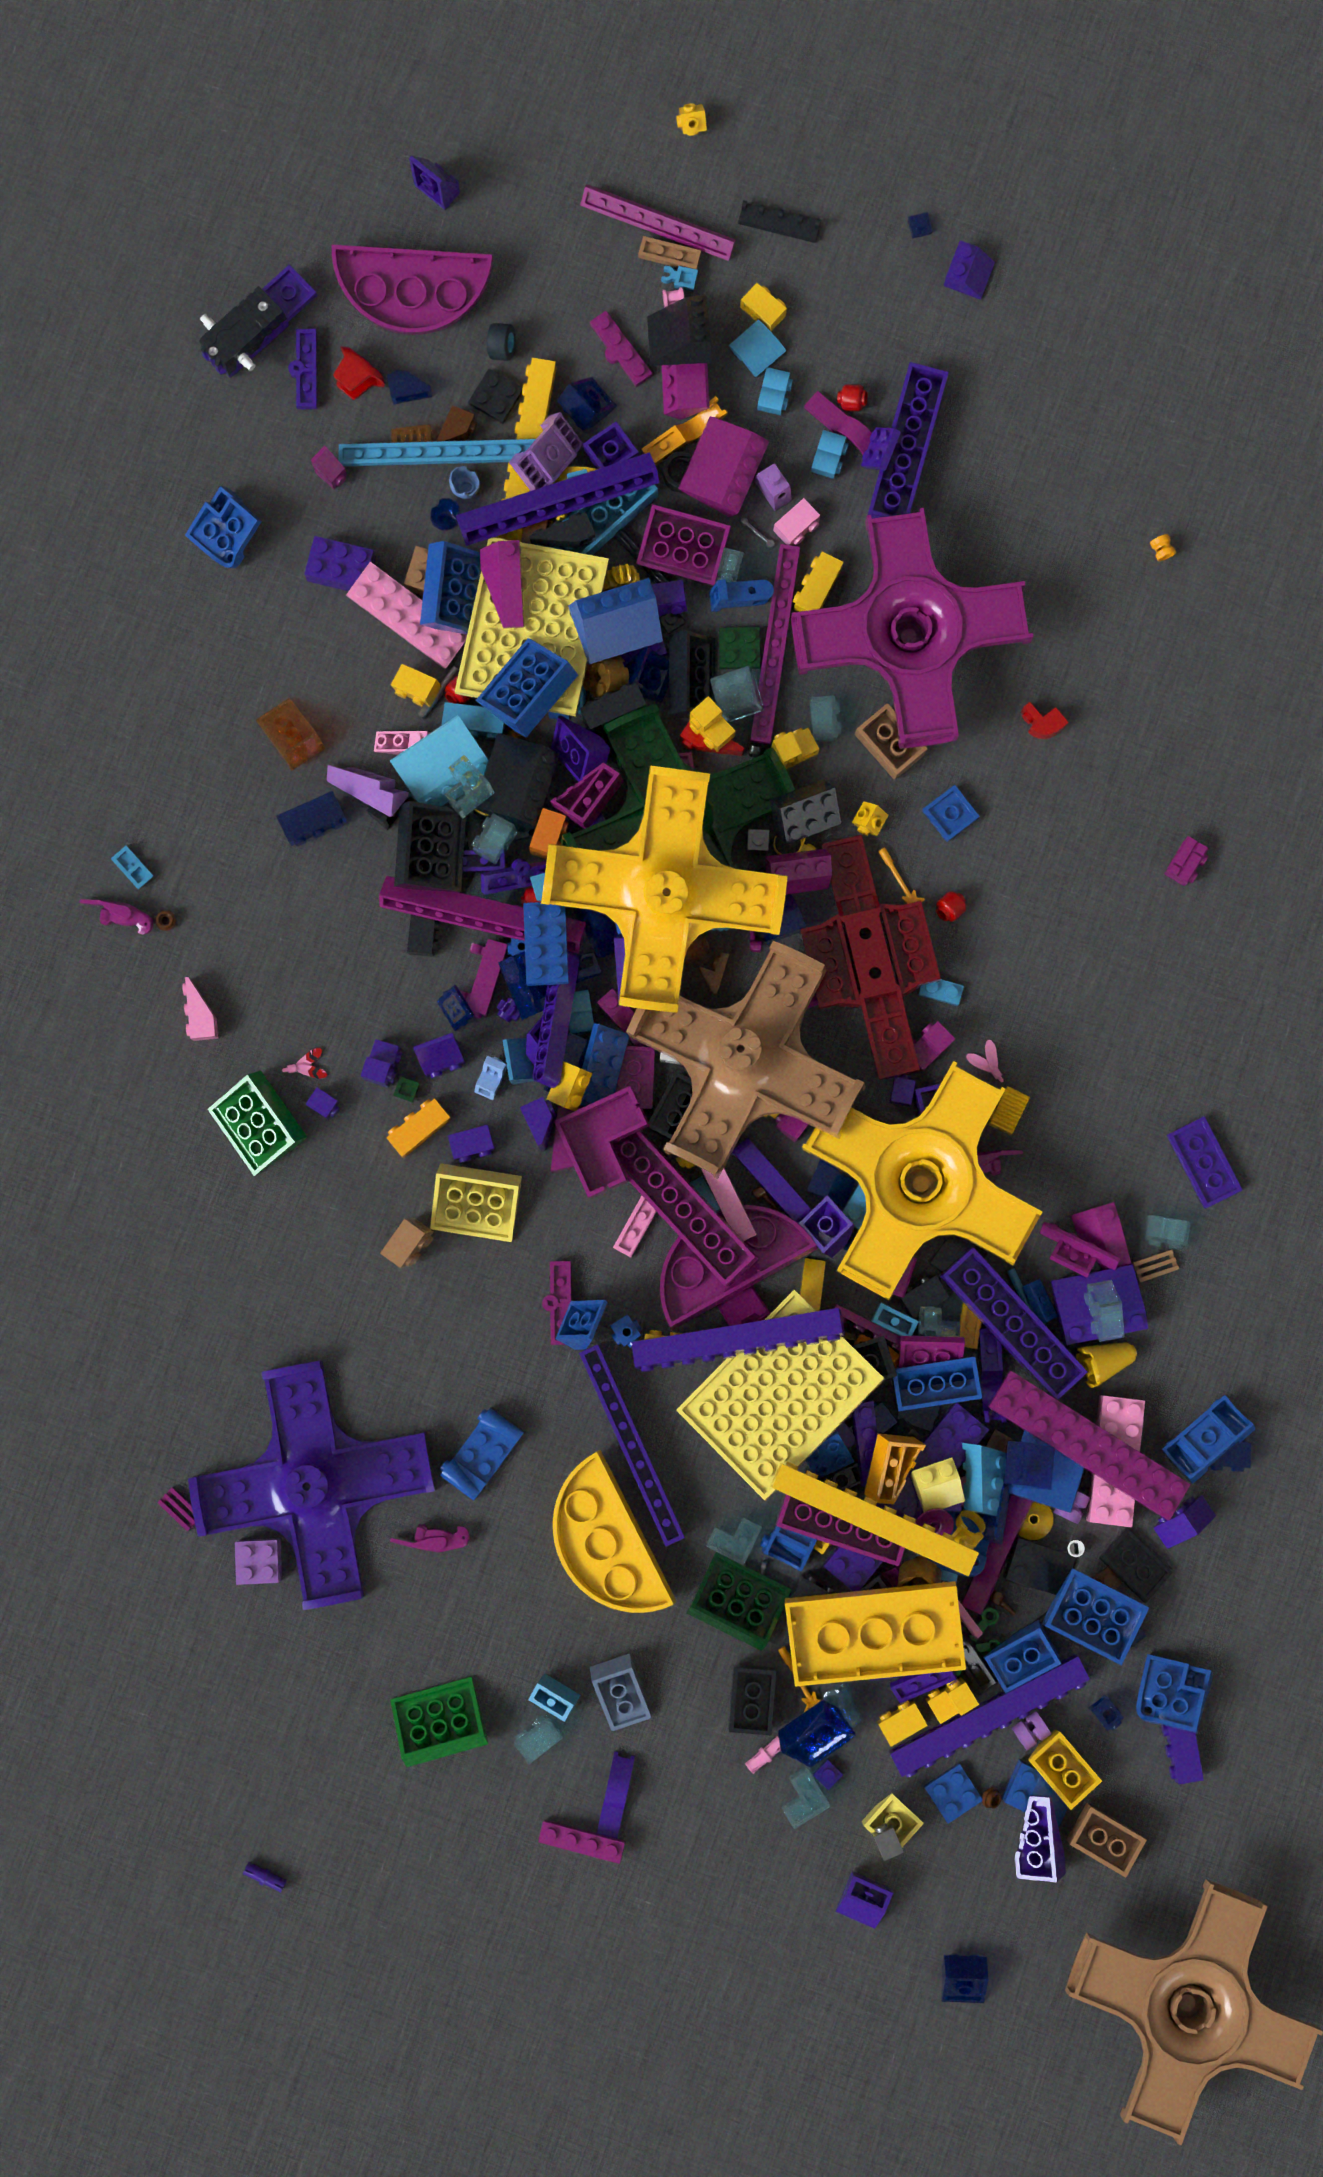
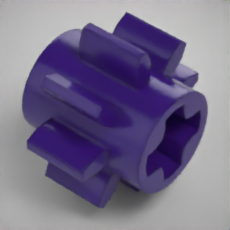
M508 998L506 1002L501 999L497 1005V1009L500 1010L497 1015L508 1023L512 1019L517 1022L522 1015L519 1011L521 1006L511 998Z

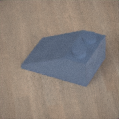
M630 1653L590 1667L591 1681L611 1731L652 1718Z

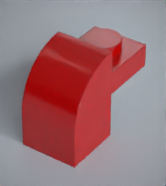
M1031 702L1026 704L1021 711L1023 719L1028 724L1031 723L1033 725L1028 733L1038 739L1054 737L1069 723L1056 707L1044 717Z

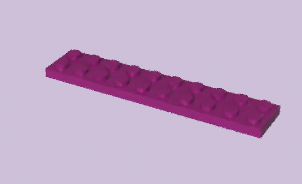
M1009 1371L988 1406L1167 1521H1170L1191 1485L1012 1371Z

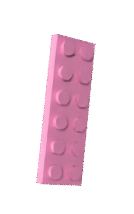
M369 562L346 594L347 597L444 669L448 667L466 642L467 634L437 630L420 625L422 600L372 562Z

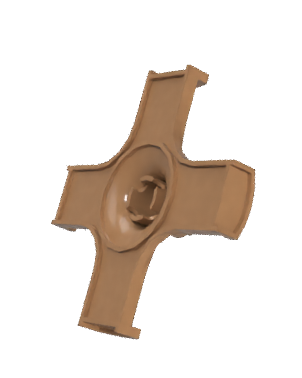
M775 941L769 947L770 952L749 992L741 1001L727 1008L710 1009L679 996L678 1013L637 1008L626 1031L630 1038L675 1059L686 1068L691 1077L692 1098L670 1142L666 1143L663 1150L668 1155L674 1154L708 1171L716 1179L719 1178L741 1134L753 1121L764 1115L780 1113L795 1117L840 1139L841 1127L859 1092L861 1090L864 1091L866 1088L865 1082L858 1079L854 1080L817 1062L807 1054L801 1043L800 1026L804 1013L826 973V967L819 961Z
M1208 1879L1204 1881V1893L1189 1934L1181 1947L1170 1955L1149 1958L1097 1939L1094 1935L1086 1932L1074 1960L1065 1989L1068 1996L1117 2015L1133 2026L1140 2036L1143 2058L1126 2108L1122 2107L1120 2116L1127 2124L1129 2120L1172 2136L1179 2145L1183 2143L1199 2095L1208 2080L1221 2071L1243 2068L1256 2071L1303 2090L1304 2086L1301 2080L1317 2035L1322 2036L1323 2034L1322 2029L1318 2025L1310 2022L1306 2023L1271 2009L1257 1999L1251 1990L1247 1970L1249 1957L1268 1906L1258 1899Z

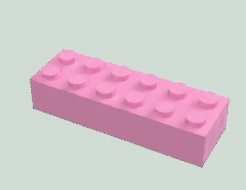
M1099 1395L1096 1425L1140 1452L1145 1401ZM1091 1473L1088 1496L1090 1500L1087 1505L1086 1521L1132 1527L1135 1500Z

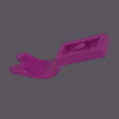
M819 391L804 405V409L833 433L846 436L860 450L862 455L868 449L872 432L858 420L847 416Z

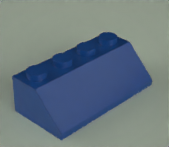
M976 1357L895 1369L897 1376L893 1377L899 1411L983 1399Z

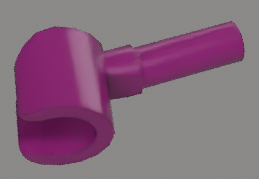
M749 930L750 951L760 953L762 941L755 940V931Z

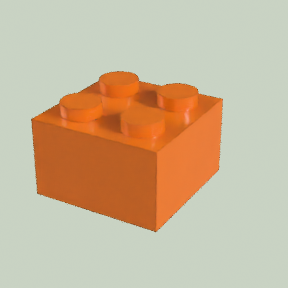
M545 808L542 809L529 846L530 854L547 859L548 844L561 845L562 835L566 834L569 829V823L566 822L565 815Z

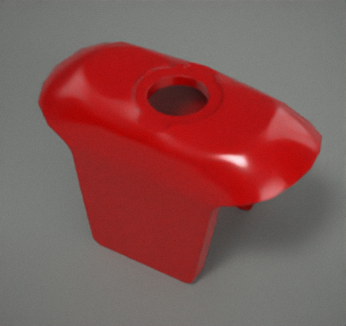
M340 347L344 358L333 376L338 381L336 385L352 400H355L372 386H385L383 375L352 348Z

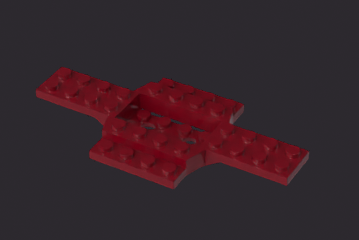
M862 835L822 844V849H826L831 855V886L838 914L820 925L800 929L806 955L819 961L826 967V973L815 992L819 1009L836 1005L862 1008L879 1080L920 1071L903 997L920 988V985L941 981L922 902L917 901L904 905L879 904ZM880 914H881V917H882V921H883V925H884V929H885V933H886V937H887V941H888V945H889V949H890V953H891V957H892V961H893V965H894V969H895V973H896V977H897L898 984H896V981H895V977H894V973H893V969H892V965H891V961H890V957H889V953H888V949H887V945H886V941H885V937H884V933H883V929H882V925H881V921H880V917H879ZM842 923H844L846 927L856 967V972L861 988L860 995L858 993L855 976L843 932ZM867 928L871 931L872 935L869 939H862L859 933L862 929ZM872 968H879L881 976L873 979L870 977L869 971Z

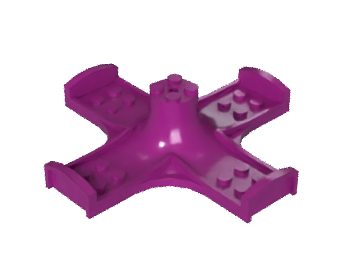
M920 508L917 513L873 519L871 515H867L865 525L866 530H868L871 549L873 580L867 592L852 603L838 607L792 613L791 625L799 675L807 674L811 670L848 665H865L878 671L890 686L899 734V749L956 741L959 733L952 694V672L957 661L970 650L1022 642V644L1031 643L1033 633L1028 631L1023 600L1025 581L978 588L955 585L947 581L935 567L930 551L924 508Z

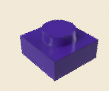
M826 1759L813 1773V1776L829 1790L843 1776V1773Z

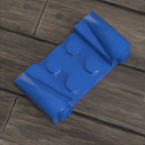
M1224 1395L1221 1399H1217L1206 1412L1176 1438L1168 1441L1162 1451L1171 1463L1193 1484L1208 1471L1207 1468L1233 1445L1237 1442L1241 1443L1255 1430V1426Z
M492 1407L488 1411L484 1408L477 1418L480 1422L451 1461L446 1460L439 1469L442 1471L440 1475L442 1478L473 1501L524 1434L523 1430L512 1424Z
M776 1526L773 1533L770 1532L769 1535H764L760 1546L763 1547L762 1552L776 1558L802 1572L817 1539Z

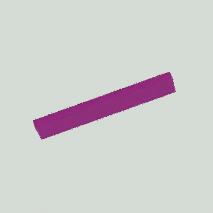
M1011 1495L989 1543L985 1567L979 1575L974 1576L962 1606L982 1615L1033 1501Z

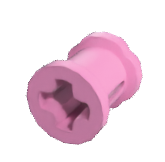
M682 287L674 291L662 290L664 308L684 298Z

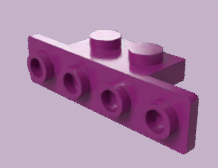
M1044 1222L1040 1234L1058 1242L1050 1256V1260L1087 1278L1096 1262L1116 1270L1120 1258L1116 1257L1114 1253L1104 1251L1094 1243L1086 1242L1078 1238L1077 1235L1060 1229L1053 1223Z

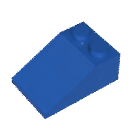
M570 1301L556 1340L574 1350H586L593 1340L607 1301Z
M1039 1620L1022 1628L984 1656L1005 1694L1061 1664L1060 1655Z
M1019 1759L1002 1795V1800L1026 1812L1030 1795L1050 1796L1057 1824L1060 1827L1068 1806L1034 1766Z

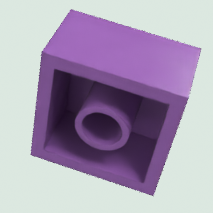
M281 1538L238 1540L235 1542L236 1585L279 1583L282 1581Z

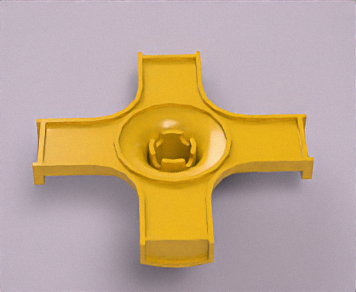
M650 766L644 814L639 830L628 843L616 849L592 850L548 844L541 904L590 909L606 914L618 925L624 937L625 957L618 1002L621 1006L678 1013L683 964L688 947L700 934L710 929L727 927L776 935L780 934L788 876L735 869L723 865L709 853L704 843L702 824L707 787L710 779L709 773Z
M953 1061L928 1107L919 1117L907 1123L889 1125L876 1121L851 1107L841 1127L840 1139L817 1128L814 1129L807 1143L803 1144L802 1149L848 1173L859 1183L866 1199V1214L862 1226L840 1263L837 1272L890 1300L914 1254L925 1242L944 1235H956L968 1239L1006 1260L1007 1263L1014 1265L1042 1211L994 1185L985 1177L978 1164L977 1145L981 1133L1004 1095L1005 1088L1002 1087L1000 1090L959 1068L957 1062Z

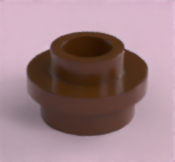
M164 910L157 914L155 924L160 930L169 931L174 928L176 917L172 912ZM169 918V923L163 924V919Z
M995 1787L987 1789L982 1796V1803L986 1808L994 1809L999 1806L1002 1800V1795Z

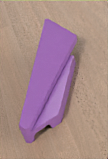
M328 765L327 782L389 817L394 815L408 797L409 792L394 789V779L355 767L343 769Z

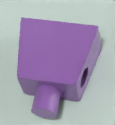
M775 464L770 465L754 478V482L774 511L792 501L790 485Z

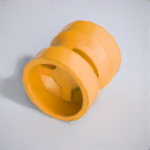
M1169 534L1161 535L1150 542L1152 549L1156 551L1155 556L1158 562L1164 561L1177 553L1170 544Z

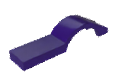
M979 1329L981 1390L983 1396L981 1400L984 1423H989V1420H1001V1423H1005V1417L988 1407L1002 1384L1001 1343L988 1329Z
M614 1751L597 1834L617 1839L635 1756L631 1755L630 1759L618 1756L619 1752Z

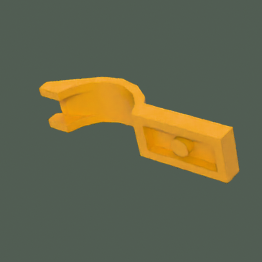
M715 396L709 401V409L699 412L683 424L674 425L643 447L642 451L644 454L650 452L655 465H657L687 443L699 439L710 416L722 420L728 414L727 411L720 409L717 404L719 400Z

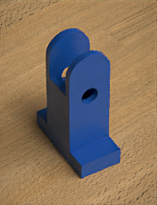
M726 579L717 580L709 592L711 611L718 612L722 608L764 605L772 597L774 587L767 580L726 582Z

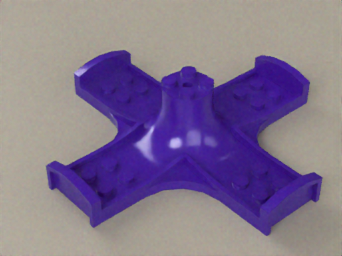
M322 1361L263 1371L262 1377L265 1380L272 1419L271 1441L266 1452L252 1464L238 1469L188 1478L192 1511L198 1537L251 1526H266L280 1532L292 1545L301 1584L303 1610L362 1599L364 1592L355 1547L356 1529L361 1517L375 1504L385 1500L437 1490L433 1483L425 1439L427 1433L424 1432L377 1442L359 1441L348 1436L336 1424L330 1407Z

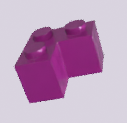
M939 1021L935 1024L931 1022L920 1033L922 1035L920 1040H913L921 1072L955 1040Z

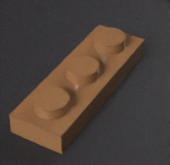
M643 236L638 253V258L677 268L682 266L696 270L701 256V250Z

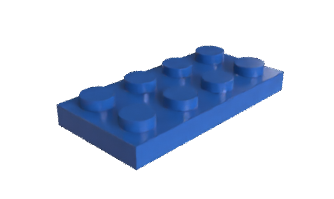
M541 902L523 903L527 986L569 984L566 907L541 904Z
M593 1024L582 1069L591 1072L592 1076L579 1106H588L615 1093L629 1039L628 1034L600 1024Z

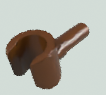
M762 1187L752 1190L757 1201L763 1197L771 1207L777 1209L778 1205L769 1198Z
M994 1590L990 1597L991 1601L1003 1607L1013 1616L1016 1611L1003 1602L1005 1595Z

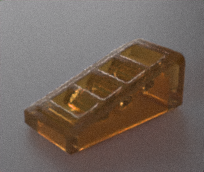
M431 425L391 429V443H397V435L400 434L401 443L405 442V434H409V442H432ZM413 434H417V441H413ZM421 434H425V440H421Z

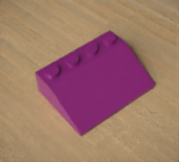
M710 416L678 489L727 517L738 514L769 441L752 431Z
M652 504L636 564L714 586L728 543L731 526Z

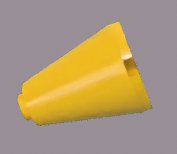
M1129 1342L1085 1346L1077 1349L1080 1352L1076 1354V1360L1088 1372L1085 1374L1088 1381H1085L1086 1384L1094 1388L1132 1364L1136 1359L1137 1351L1134 1345H1131Z

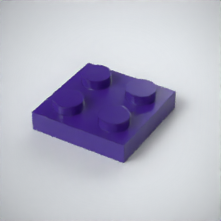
M876 427L870 436L868 449L863 454L861 466L867 469L886 470L901 431L895 428Z

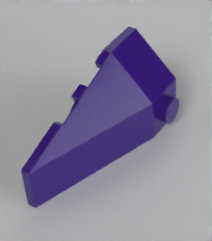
M1030 1795L1024 1817L1023 1831L1019 1838L1020 1844L1015 1855L1016 1875L1018 1879L1058 1882L1066 1874L1064 1849L1052 1798L1050 1796Z

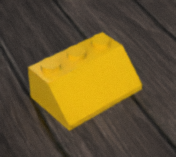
M1053 1730L1051 1732L1052 1735L1038 1744L1028 1761L1068 1808L1072 1810L1102 1780L1064 1735L1058 1730Z

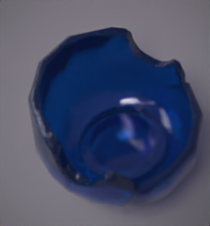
M451 498L440 499L439 503L431 508L430 521L434 527L441 531L455 528L458 525L456 515L461 514L458 503Z

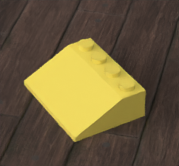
M440 1163L436 1173L430 1229L512 1242L522 1176Z

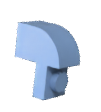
M487 1056L474 1092L494 1100L506 1073L507 1064L497 1057Z

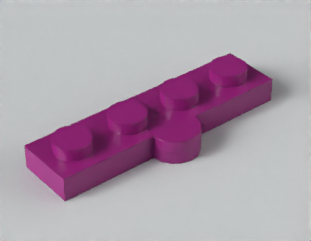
M604 311L590 321V326L607 347L605 351L606 360L611 364L619 362L621 368L636 387L653 376V373L607 311Z
M550 1261V1295L544 1297L542 1306L546 1311H550L551 1345H565L556 1340V1336L571 1301V1261Z

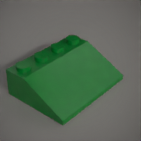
M261 1070L246 1075L208 1108L212 1117L254 1176L293 1150L307 1138Z
M472 1677L390 1699L401 1759L406 1767L489 1744Z

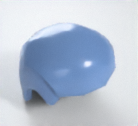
M460 466L450 473L449 485L451 491L457 497L470 499L479 492L480 480L475 471L472 472L466 466Z

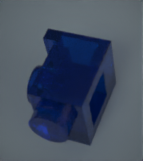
M1103 1695L1088 1707L1107 1731L1110 1729L1115 1730L1122 1724L1121 1720L1124 1717L1106 1695ZM1106 1710L1110 1711L1108 1717L1103 1716V1712Z

